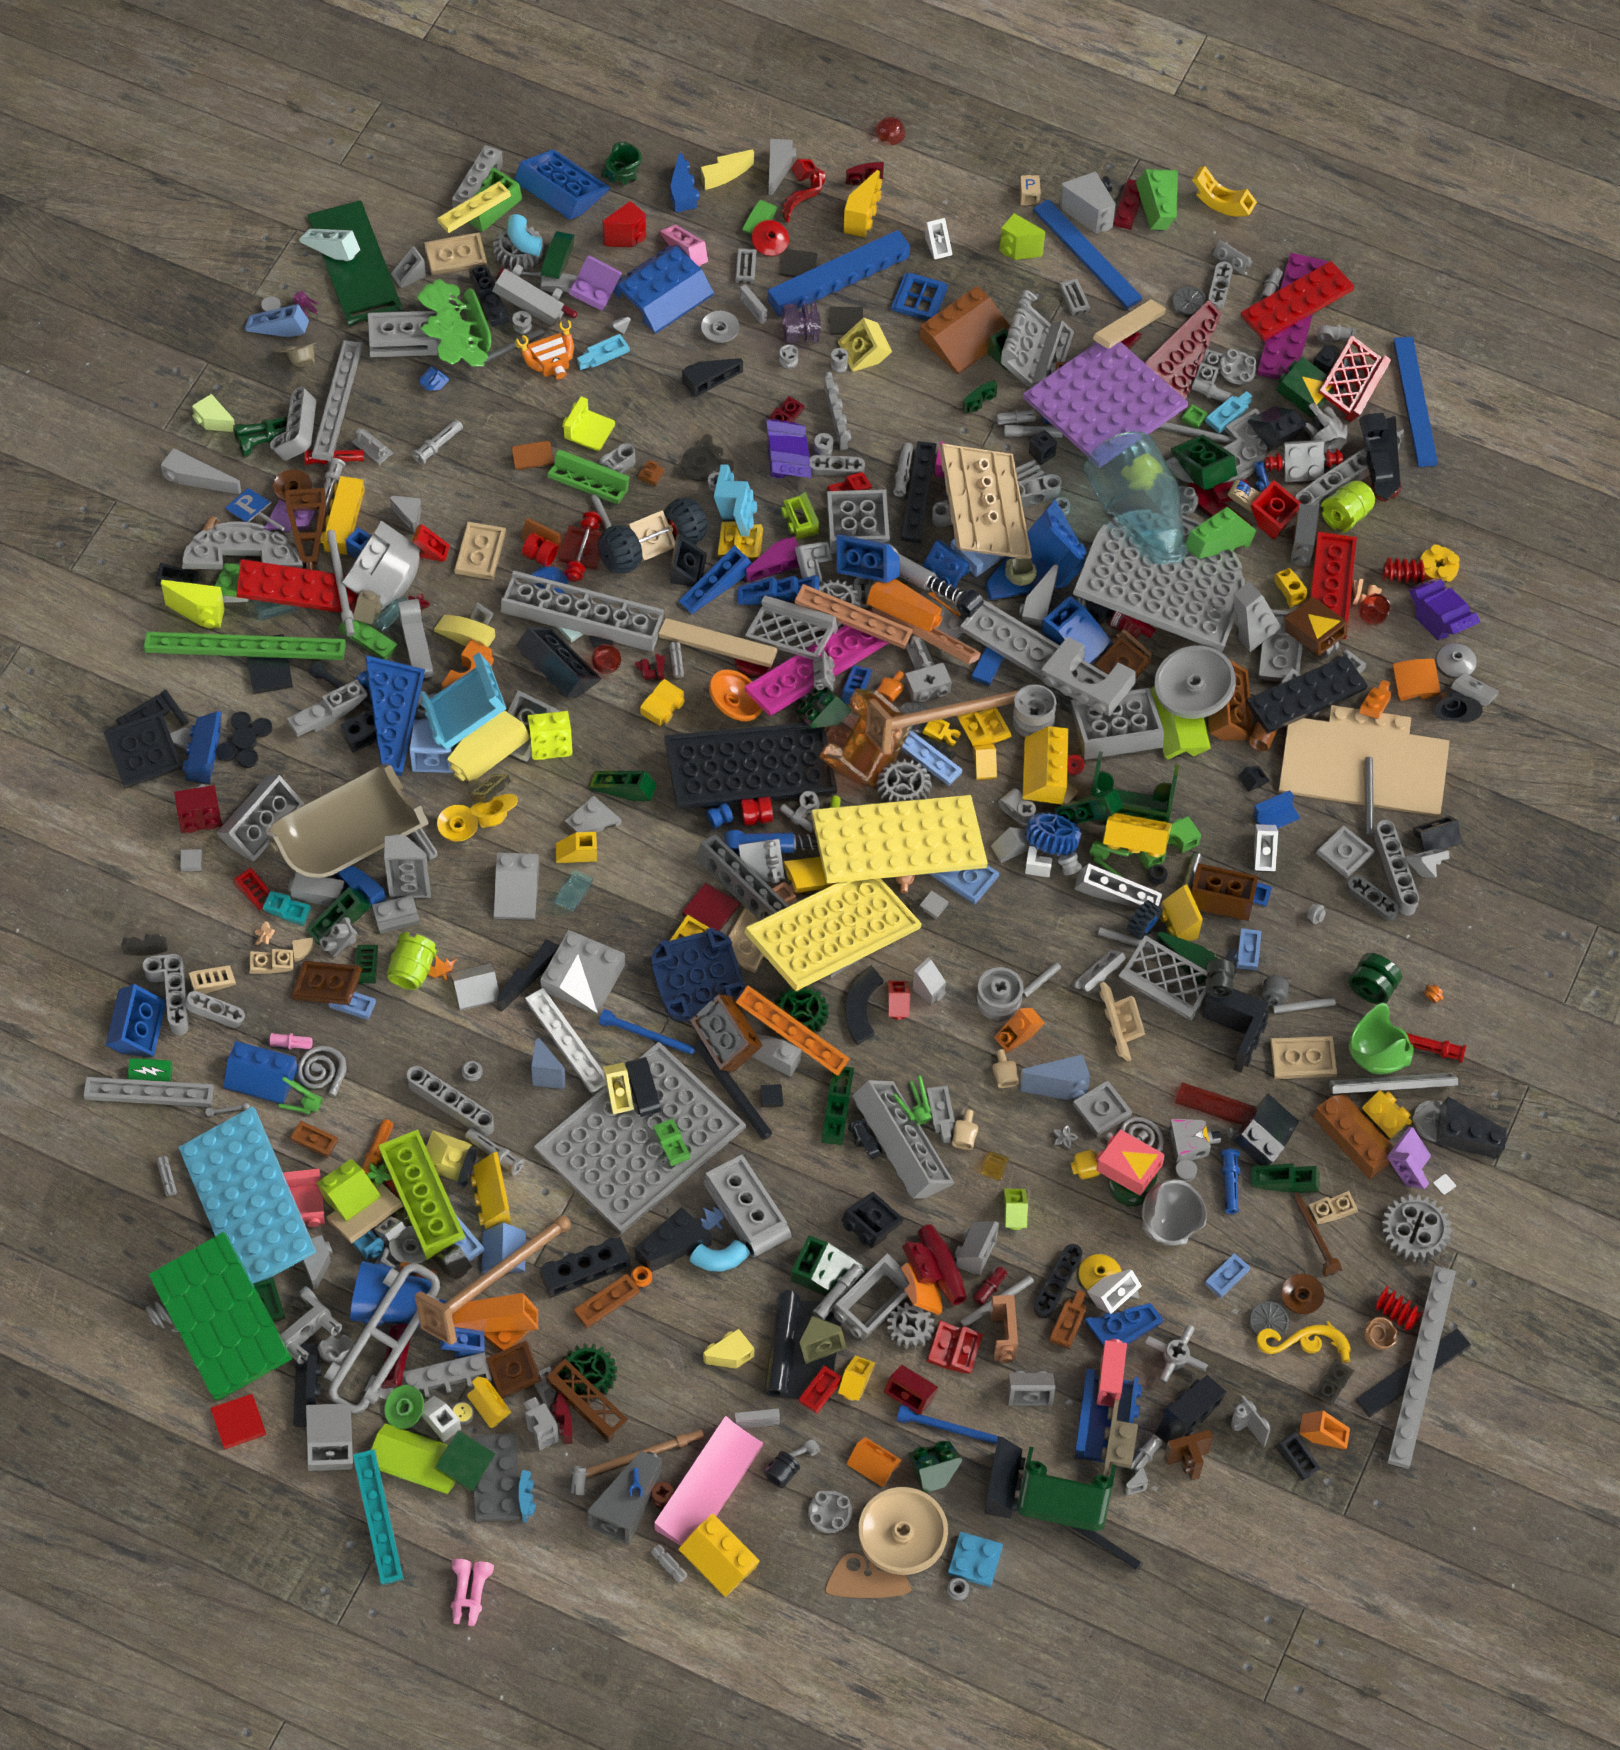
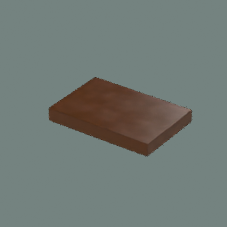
M304 961L291 997L293 1000L350 1005L362 968L357 965Z

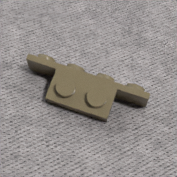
M1116 1399L1114 1406H1109L1107 1420H1111V1425L1106 1427L1104 1440H1108L1107 1448L1103 1447L1101 1460L1105 1461L1104 1468L1099 1469V1475L1107 1477L1109 1465L1114 1464L1126 1468L1132 1467L1138 1424L1116 1420L1119 1400Z

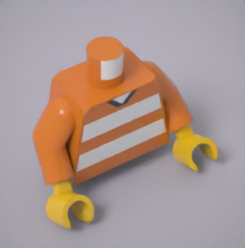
M567 320V329L562 327V322L559 324V328L563 331L564 335L560 332L528 344V338L525 335L521 336L524 344H520L518 338L515 340L516 347L522 349L521 354L528 367L541 372L546 377L554 374L556 379H562L566 376L565 369L569 368V361L572 359L574 352L572 334L569 333L571 328L569 320Z

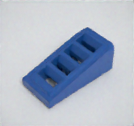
M853 665L842 691V701L844 703L861 706L872 669Z

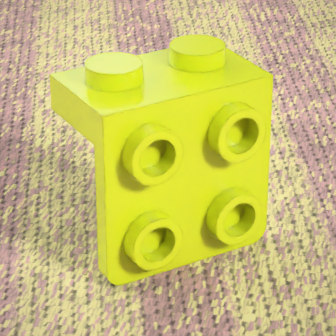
M581 396L578 402L573 404L569 417H565L563 421L564 439L595 451H600L613 430L615 421L589 411L588 399Z
M568 711L528 715L533 760L572 755L571 725Z

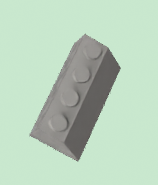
M267 775L218 830L217 834L229 848L254 862L269 845L268 842L270 840L266 834L268 827L279 818L303 806L304 802L280 775Z
M398 834L385 836L384 860L390 898H401L412 895L413 898H431L426 853L407 836Z

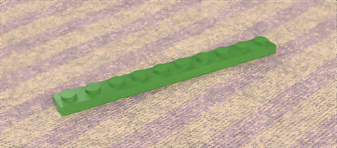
M147 632L144 644L145 653L344 660L346 648L345 639Z

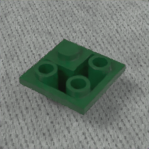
M815 687L809 697L799 704L795 712L811 728L839 725L852 710L828 687L822 690H818Z
M939 1441L933 1446L927 1448L919 1447L913 1452L908 1453L918 1485L925 1493L946 1487L962 1462L961 1456L950 1441Z

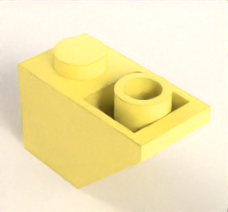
M740 1329L728 1332L720 1342L710 1344L703 1352L705 1364L735 1369L754 1357V1347Z

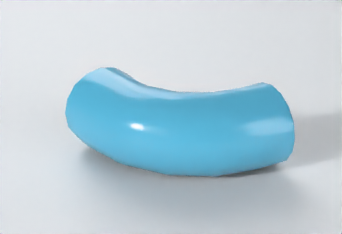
M518 214L509 216L507 234L512 244L521 252L540 256L542 238L532 236L526 231L527 220L525 217Z
M733 1240L728 1247L722 1250H712L700 1244L693 1251L690 1262L707 1271L723 1272L737 1267L750 1255V1251L743 1243L737 1240Z

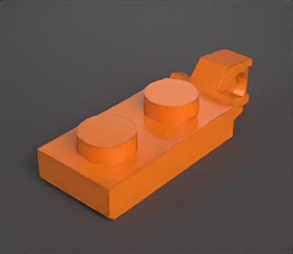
M1382 680L1379 688L1373 687L1360 707V714L1377 719L1380 718L1390 701L1391 691L1388 690L1390 682Z

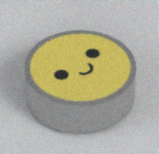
M459 1402L453 1406L452 1411L460 1419V1425H467L473 1420L474 1411L469 1403Z

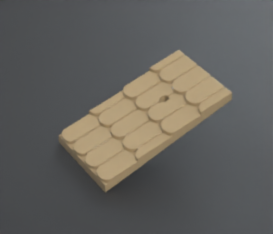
M941 444L942 470L945 475L946 492L949 497L951 522L954 527L957 549L982 554L1009 556L1018 559L1032 558L1013 454Z

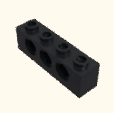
M621 1237L609 1238L600 1245H591L579 1253H570L561 1260L545 1263L540 1267V1275L549 1297L552 1298L630 1268V1257ZM604 1255L610 1257L607 1260L600 1259V1257ZM583 1263L590 1265L587 1268L580 1267ZM562 1271L569 1272L566 1276H562L559 1273Z

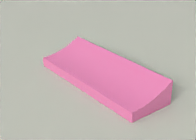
M725 1416L654 1522L655 1531L681 1546L712 1513L715 1516L718 1515L763 1447V1442L744 1431Z

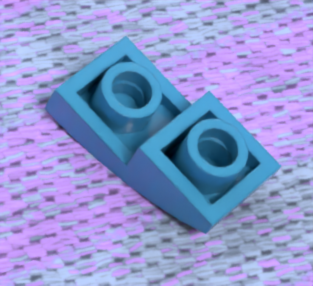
M522 1470L519 1483V1505L522 1520L527 1523L529 1515L533 1516L536 1509V1503H534L533 1494H531L534 1480H532L530 1471Z

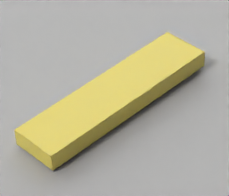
M499 181L438 217V223L450 233L511 196L510 191Z

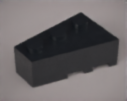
M1449 1096L1446 1098L1439 1111L1437 1145L1497 1159L1504 1151L1506 1129Z
M681 1207L635 1247V1259L653 1272L675 1262L678 1258L691 1255L700 1244L706 1247L712 1246V1235Z
M1208 1375L1201 1380H1195L1188 1392L1184 1390L1178 1396L1175 1403L1171 1401L1165 1407V1415L1155 1434L1166 1444H1168V1441L1181 1438L1184 1435H1191L1193 1433L1192 1428L1199 1422L1203 1423L1221 1404L1227 1391Z

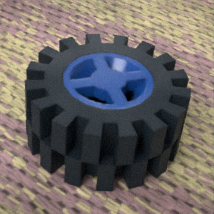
M1150 900L1145 901L1135 911V915L1131 917L1132 919L1127 925V930L1140 940L1144 936H1148V933H1151L1163 913L1162 909Z

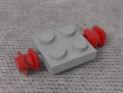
M1323 440L1284 442V458L1279 453H1276L1275 457H1271L1270 453L1267 454V457H1264L1265 469H1268L1269 473H1271L1273 468L1280 472L1282 466H1284L1285 482L1316 480L1324 475V463L1330 469L1332 464L1338 466L1343 462L1342 452H1339L1338 448H1336L1334 453L1327 449L1324 455Z

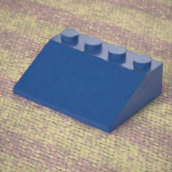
M554 149L520 162L514 179L521 188L528 190L536 198L543 200L549 207L556 209L565 218L570 220L584 214L610 189L608 185Z

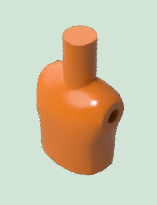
M898 671L892 679L883 678L880 686L874 693L875 698L882 703L892 704L903 691L904 686L900 681L904 677V673Z

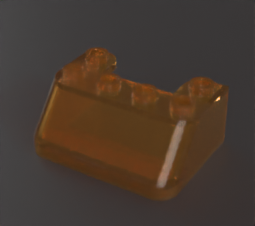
M856 688L850 699V707L860 717L842 749L836 744H827L819 757L839 774L868 787L877 788L879 773L883 772V767L888 768L887 764L889 762L891 764L894 763L911 731L912 725L893 729L890 753L883 754L865 734L868 699L875 698L891 717L905 714L878 691Z

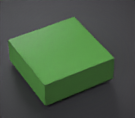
M1192 404L1182 416L1181 421L1195 429H1199L1208 413Z

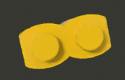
M662 680L641 705V715L658 726H662L664 722L668 723L672 718V712L680 709L684 704V691L667 680Z

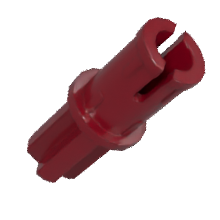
M997 1267L988 1279L983 1280V1285L972 1296L976 1303L983 1306L991 1294L998 1291L997 1287L1007 1276V1271L1003 1267Z

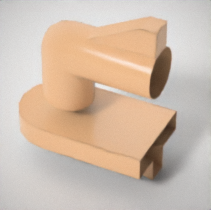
M1363 579L1353 580L1352 604L1357 605L1358 601L1367 605H1373L1375 598L1381 593L1382 589L1377 588L1375 585H1369L1367 595L1361 594Z

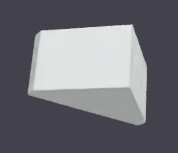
M945 218L926 222L925 240L933 258L939 259L952 255Z

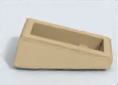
M230 965L189 973L193 990L203 994L236 985ZM226 973L228 980H224L222 974ZM218 975L220 981L216 982L214 976ZM210 978L211 983H207L206 979Z

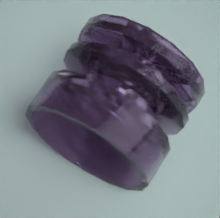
M810 302V311H808L807 304L803 303L801 312H798L796 304H783L782 321L785 344H799L800 335H803L805 343H809L810 334L812 335L813 342H819L821 320L816 302Z

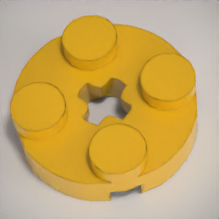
M1433 545L1421 556L1425 567L1424 578L1428 581L1437 578L1450 582L1456 577L1460 559L1450 549L1440 545ZM1437 562L1442 563L1443 566H1440V567L1438 568V567H1436V563H1437Z

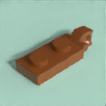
M1078 1290L1074 1300L1068 1299L1065 1302L1049 1342L1070 1350L1086 1313L1087 1306L1083 1305L1085 1292Z

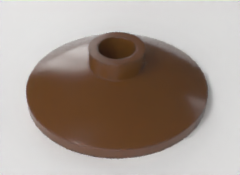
M286 470L280 473L274 480L273 490L275 495L281 501L286 502L285 490L312 489V480L308 474L301 470Z
M1295 1274L1284 1282L1281 1297L1289 1310L1305 1315L1314 1313L1322 1306L1325 1292L1322 1284L1315 1277L1308 1274ZM1304 1295L1306 1299H1300L1298 1296Z

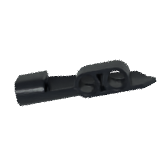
M1384 413L1366 414L1359 419L1367 449L1366 462L1375 495L1387 500L1401 486L1396 416L1386 419Z

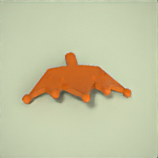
M436 955L435 967L430 966L428 976L435 979L443 976L444 980L447 981L446 974L452 972L457 959L454 958L453 961L449 962L445 958L444 963Z

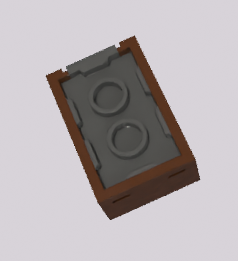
M718 994L714 1000L696 1014L697 1016L690 1020L720 1070L736 1071L763 1046L733 996Z

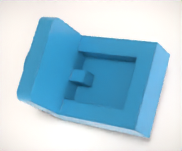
M371 1230L352 1243L366 1261L378 1257L384 1249L383 1240L380 1237L377 1238Z

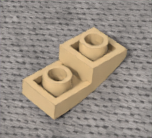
M272 949L271 953L250 951L249 974H272L293 970V950Z
M1349 1191L1331 1199L1328 1196L1309 1204L1317 1224L1338 1220L1358 1212Z

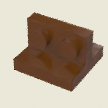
M1210 1429L1168 1441L1164 1456L1166 1464L1171 1465L1182 1461L1185 1474H1189L1191 1481L1199 1479L1204 1463L1202 1455L1209 1454L1213 1439Z

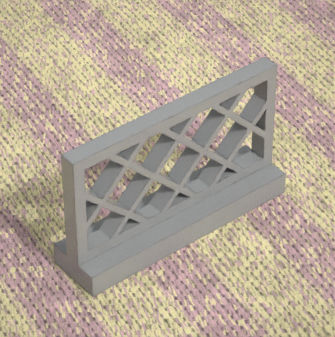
M764 596L761 601L762 607L747 631L745 638L815 660L820 656L830 636L836 634L838 624L836 616ZM764 614H769L774 617L773 619L767 620L765 622L762 621ZM789 620L791 624L780 627L779 622ZM777 624L778 629L767 632L765 627ZM805 625L809 629L798 633L796 627ZM761 628L765 632L759 636L753 635L756 630ZM794 628L796 634L785 638L783 632ZM820 630L826 632L823 636H820L818 638H816L814 632ZM780 633L783 638L778 641L770 639V637ZM812 634V640L802 642L801 637ZM799 639V645L794 647L788 645V642ZM814 644L817 645V649L814 653L806 651L805 649L806 647L812 646Z
M1144 936L1125 969H1122L1119 974V979L1190 1021L1195 1017L1197 1009L1207 995L1205 992L1206 986L1197 987L1195 977L1201 975L1207 977L1206 970L1147 936ZM1146 943H1149L1155 947L1156 954L1144 956L1142 949ZM1167 954L1172 956L1174 964L1162 967L1159 956ZM1157 957L1159 968L1147 970L1145 960ZM1143 961L1144 972L1135 973L1130 970L1135 962ZM1187 965L1190 967L1192 974L1180 977L1177 967ZM1175 967L1177 978L1165 981L1163 970ZM1161 971L1163 982L1155 984L1151 982L1149 974ZM1193 978L1195 988L1183 991L1181 980ZM1178 981L1181 992L1174 994L1168 992L1166 984ZM1197 993L1198 999L1194 1006L1186 1002L1185 994Z

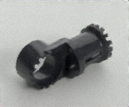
M864 1119L849 1124L848 1130L853 1133L856 1147L863 1146L865 1151H868L866 1153H869L868 1156H871L870 1159L872 1160L883 1154L877 1140L868 1133Z

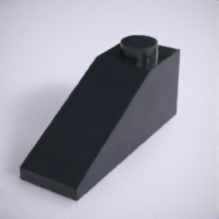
M736 358L697 362L682 370V382L691 394L697 397L742 373L743 360Z

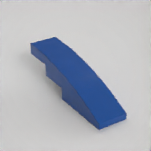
M813 575L798 580L795 576H791L777 581L774 577H769L738 587L737 603L739 605H761L764 596L785 602L794 601L803 584L819 590V578Z

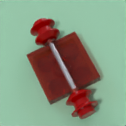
M594 511L583 514V520L580 522L582 528L569 525L562 545L559 562L567 563L568 569L565 570L564 574L572 582L583 579L582 573L586 571L585 567L597 570L601 559L598 550V539L602 532L597 530H599L598 524L601 523L602 519Z

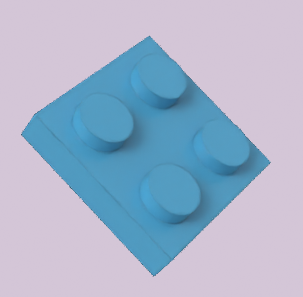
M960 1532L948 1576L961 1578L991 1588L1003 1544Z

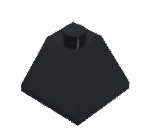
M1325 345L1314 357L1313 365L1328 375L1342 350L1335 345ZM1353 357L1355 365L1362 366L1361 361ZM1343 358L1344 367H1351L1349 359ZM1346 371L1348 380L1354 379L1352 371ZM1335 372L1336 381H1343L1341 372ZM1344 384L1338 385V388L1344 390L1345 386Z

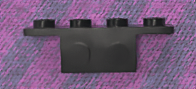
M302 1343L300 1345L309 1355L307 1361L301 1357L304 1361L302 1364L296 1361L294 1427H307L306 1405H317V1397L321 1396V1384L318 1383V1376H322V1363H319L318 1343Z

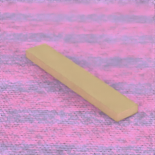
M1151 299L1095 333L1093 339L1109 349L1164 315L1166 308Z
M668 618L665 619L659 632V638L679 642L770 668L778 652L777 648Z

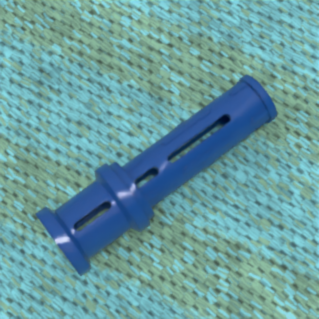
M1237 1149L1221 1151V1157L1223 1158L1221 1173L1225 1179V1213L1227 1214L1239 1212L1237 1179L1240 1173V1168L1238 1167L1240 1152Z

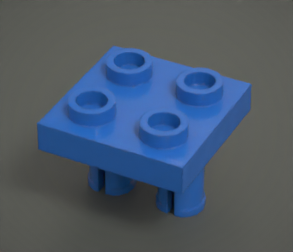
M937 540L934 543L923 564L924 568L936 574L938 580L945 581V584L952 585L954 589L961 577L969 573V562L942 540Z

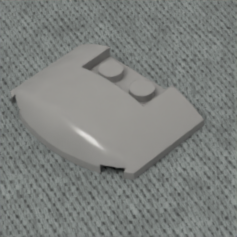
M380 521L341 584L357 595H360L361 591H373L376 595H380L379 603L382 604L381 610H383L385 606L395 603L412 584L419 566L420 548L383 521Z

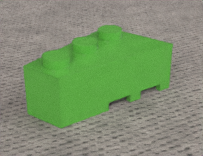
M494 167L491 168V174L487 180L484 179L482 182L483 186L475 195L500 181L510 191L511 196L469 221L471 225L482 232L522 200L519 183Z
M1146 169L1138 178L1136 184L1150 229L1166 230L1177 217L1178 170Z
M1226 507L1191 530L1184 548L1198 559L1217 555L1220 551L1224 550L1230 552L1234 551L1236 547H1250L1256 530L1230 508Z

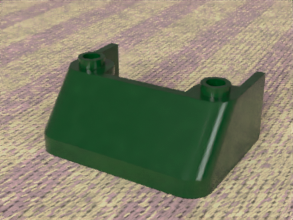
M1102 751L1098 753L1091 795L1111 790L1114 786L1113 776L1108 772L1100 771ZM1175 765L1172 783L1162 782L1157 784L1153 796L1116 789L1123 805L1116 813L1169 823L1179 765ZM1109 817L1100 818L1096 820L1107 822Z
M1029 1447L1017 1504L1018 1513L1025 1517L1090 1531L1103 1530L1117 1465L1112 1464L1110 1477L1105 1475L1094 1476L1090 1484L1046 1475L1047 1468L1039 1461H1031L1034 1447Z

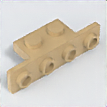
M1105 982L1100 983L1101 991L1099 993L1107 1007L1105 1014L1107 1019L1111 1021L1112 1027H1110V1032L1117 1042V1045H1115L1116 1052L1119 1057H1123L1127 1062L1131 1061L1127 1042L1145 1035L1135 998L1129 996L1115 1002L1111 988Z

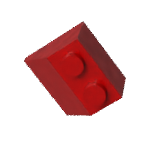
M629 201L602 221L603 245L606 247H634L646 238V213L632 201Z
M1273 480L1253 501L1250 507L1259 528L1275 540L1297 516L1301 502Z

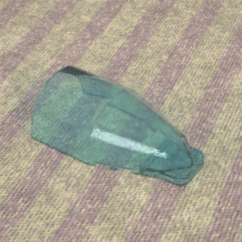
M1129 431L1115 435L1101 443L1090 454L1083 469L1106 512L1109 515L1113 514L1119 520L1118 524L1125 526L1131 532L1130 535L1146 550L1153 562L1166 564L1183 561L1186 558L1188 549L1183 541L1184 532L1179 485L1152 436L1144 432Z

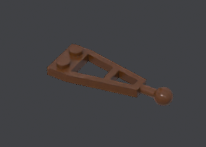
M325 488L285 490L286 510L300 560H302V565H306V569L314 570V565L318 564L321 535L326 514ZM319 509L316 532L299 533L293 511ZM315 541L312 556L305 557L301 542Z

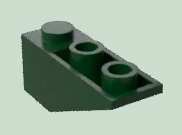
M1115 788L1055 808L1058 816H1064V818L1070 819L1071 822L1079 824L1112 816L1123 805Z

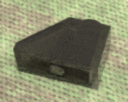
M455 1243L432 1256V1259L445 1274L455 1280L465 1276L468 1270L472 1268L462 1248Z

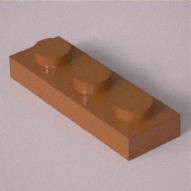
M625 1274L575 1308L574 1313L587 1329L639 1294V1288Z

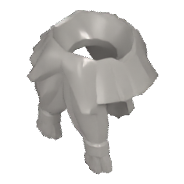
M1315 403L1310 404V409L1324 425V428L1318 432L1314 425L1306 423L1304 430L1310 435L1311 441L1323 440L1324 455L1327 449L1331 453H1334L1336 448L1340 451L1347 443V425L1342 424L1330 407L1324 409L1328 414L1327 416Z

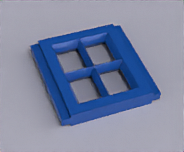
M905 273L891 310L927 321L939 312L949 285L945 284V282L913 273ZM913 282L923 285L919 294L909 292ZM926 286L936 289L933 298L923 296ZM907 296L917 299L914 308L904 306ZM921 300L931 302L927 312L917 309Z

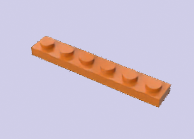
M747 986L736 1001L738 1005L837 1076H839L849 1062L850 1058L752 987Z

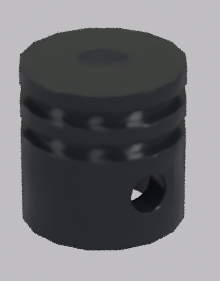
M780 1451L763 1473L771 1483L783 1489L797 1471L800 1470V1465L790 1454Z

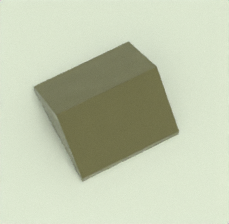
M812 1316L799 1342L806 1364L846 1349L841 1327Z

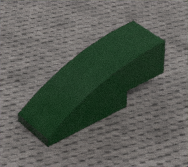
M556 231L548 248L541 276L560 278L568 264L569 255L573 250L574 234Z
M1294 1163L1252 1166L1251 1186L1280 1192H1319L1320 1172L1317 1166L1295 1167Z

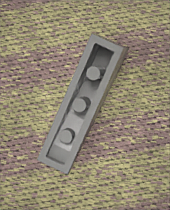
M173 448L161 464L162 474L168 481L234 494L241 493L240 480Z
M1087 864L1079 871L1074 888L1092 897L1138 909L1147 900H1150L1159 907L1162 893L1091 864Z

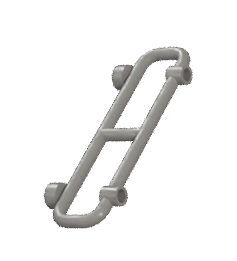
M417 1263L408 1264L400 1272L391 1268L383 1281L390 1288L342 1366L333 1362L324 1376L331 1381L328 1389L330 1400L334 1404H350L338 1396L337 1389L369 1337L373 1336L393 1349L361 1402L357 1405L351 1404V1414L363 1412L370 1403L375 1405L381 1393L377 1392L420 1323L418 1311H416L398 1341L376 1328L407 1276L411 1272H416L431 1282V1289L427 1295L439 1301L436 1296L440 1289V1281L432 1271Z

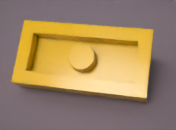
M478 1376L472 1381L475 1388L467 1394V1397L488 1426L494 1428L511 1413V1410L489 1380Z

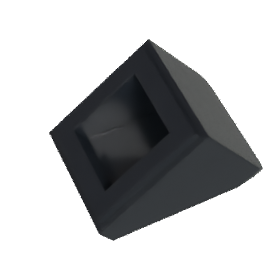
M1260 766L1245 767L1238 777L1247 791H1253L1270 781Z

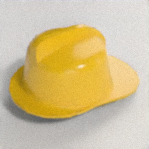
M513 794L499 795L474 804L470 808V812L478 818L481 828L496 826L504 821L507 811L517 805L518 797Z

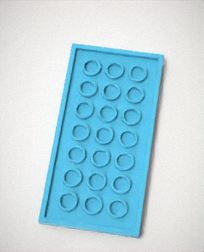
M253 1106L178 1147L215 1236L222 1232L228 1235L252 1283L269 1279L317 1253L258 1113Z

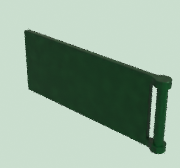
M359 200L308 214V220L312 229L352 230L359 245L360 251L349 261L335 260L321 253L348 327L368 320V313L404 312L362 201ZM393 302H394V304H395V305H392V306H389V307L377 309V310L370 311V312H366V313H363V314H359V315H355V316H352V315H351L352 313H356V312L364 311V310H367V309L379 307V306L386 305V304H390V303H393Z

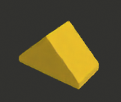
M994 744L972 745L976 779H997L996 748Z

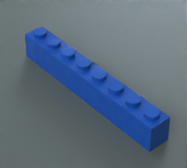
M896 230L768 289V302L779 317L790 314L794 310L805 307L817 299H822L830 293L837 292L843 287L855 284L865 277H870L882 269H887L897 262L906 260L910 254V245L901 232Z

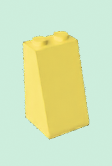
M503 711L461 740L447 759L451 765L450 769L455 772L454 776L462 782L466 780L471 784L530 739V735L523 722Z

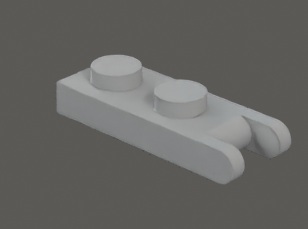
M1115 950L1107 952L1074 981L1073 987L1076 989L1082 987L1083 990L1090 991L1098 983L1103 982L1106 976L1118 969L1126 959L1123 952Z

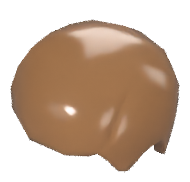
M1375 1317L1366 1324L1364 1337L1372 1348L1386 1350L1397 1342V1330L1388 1319Z

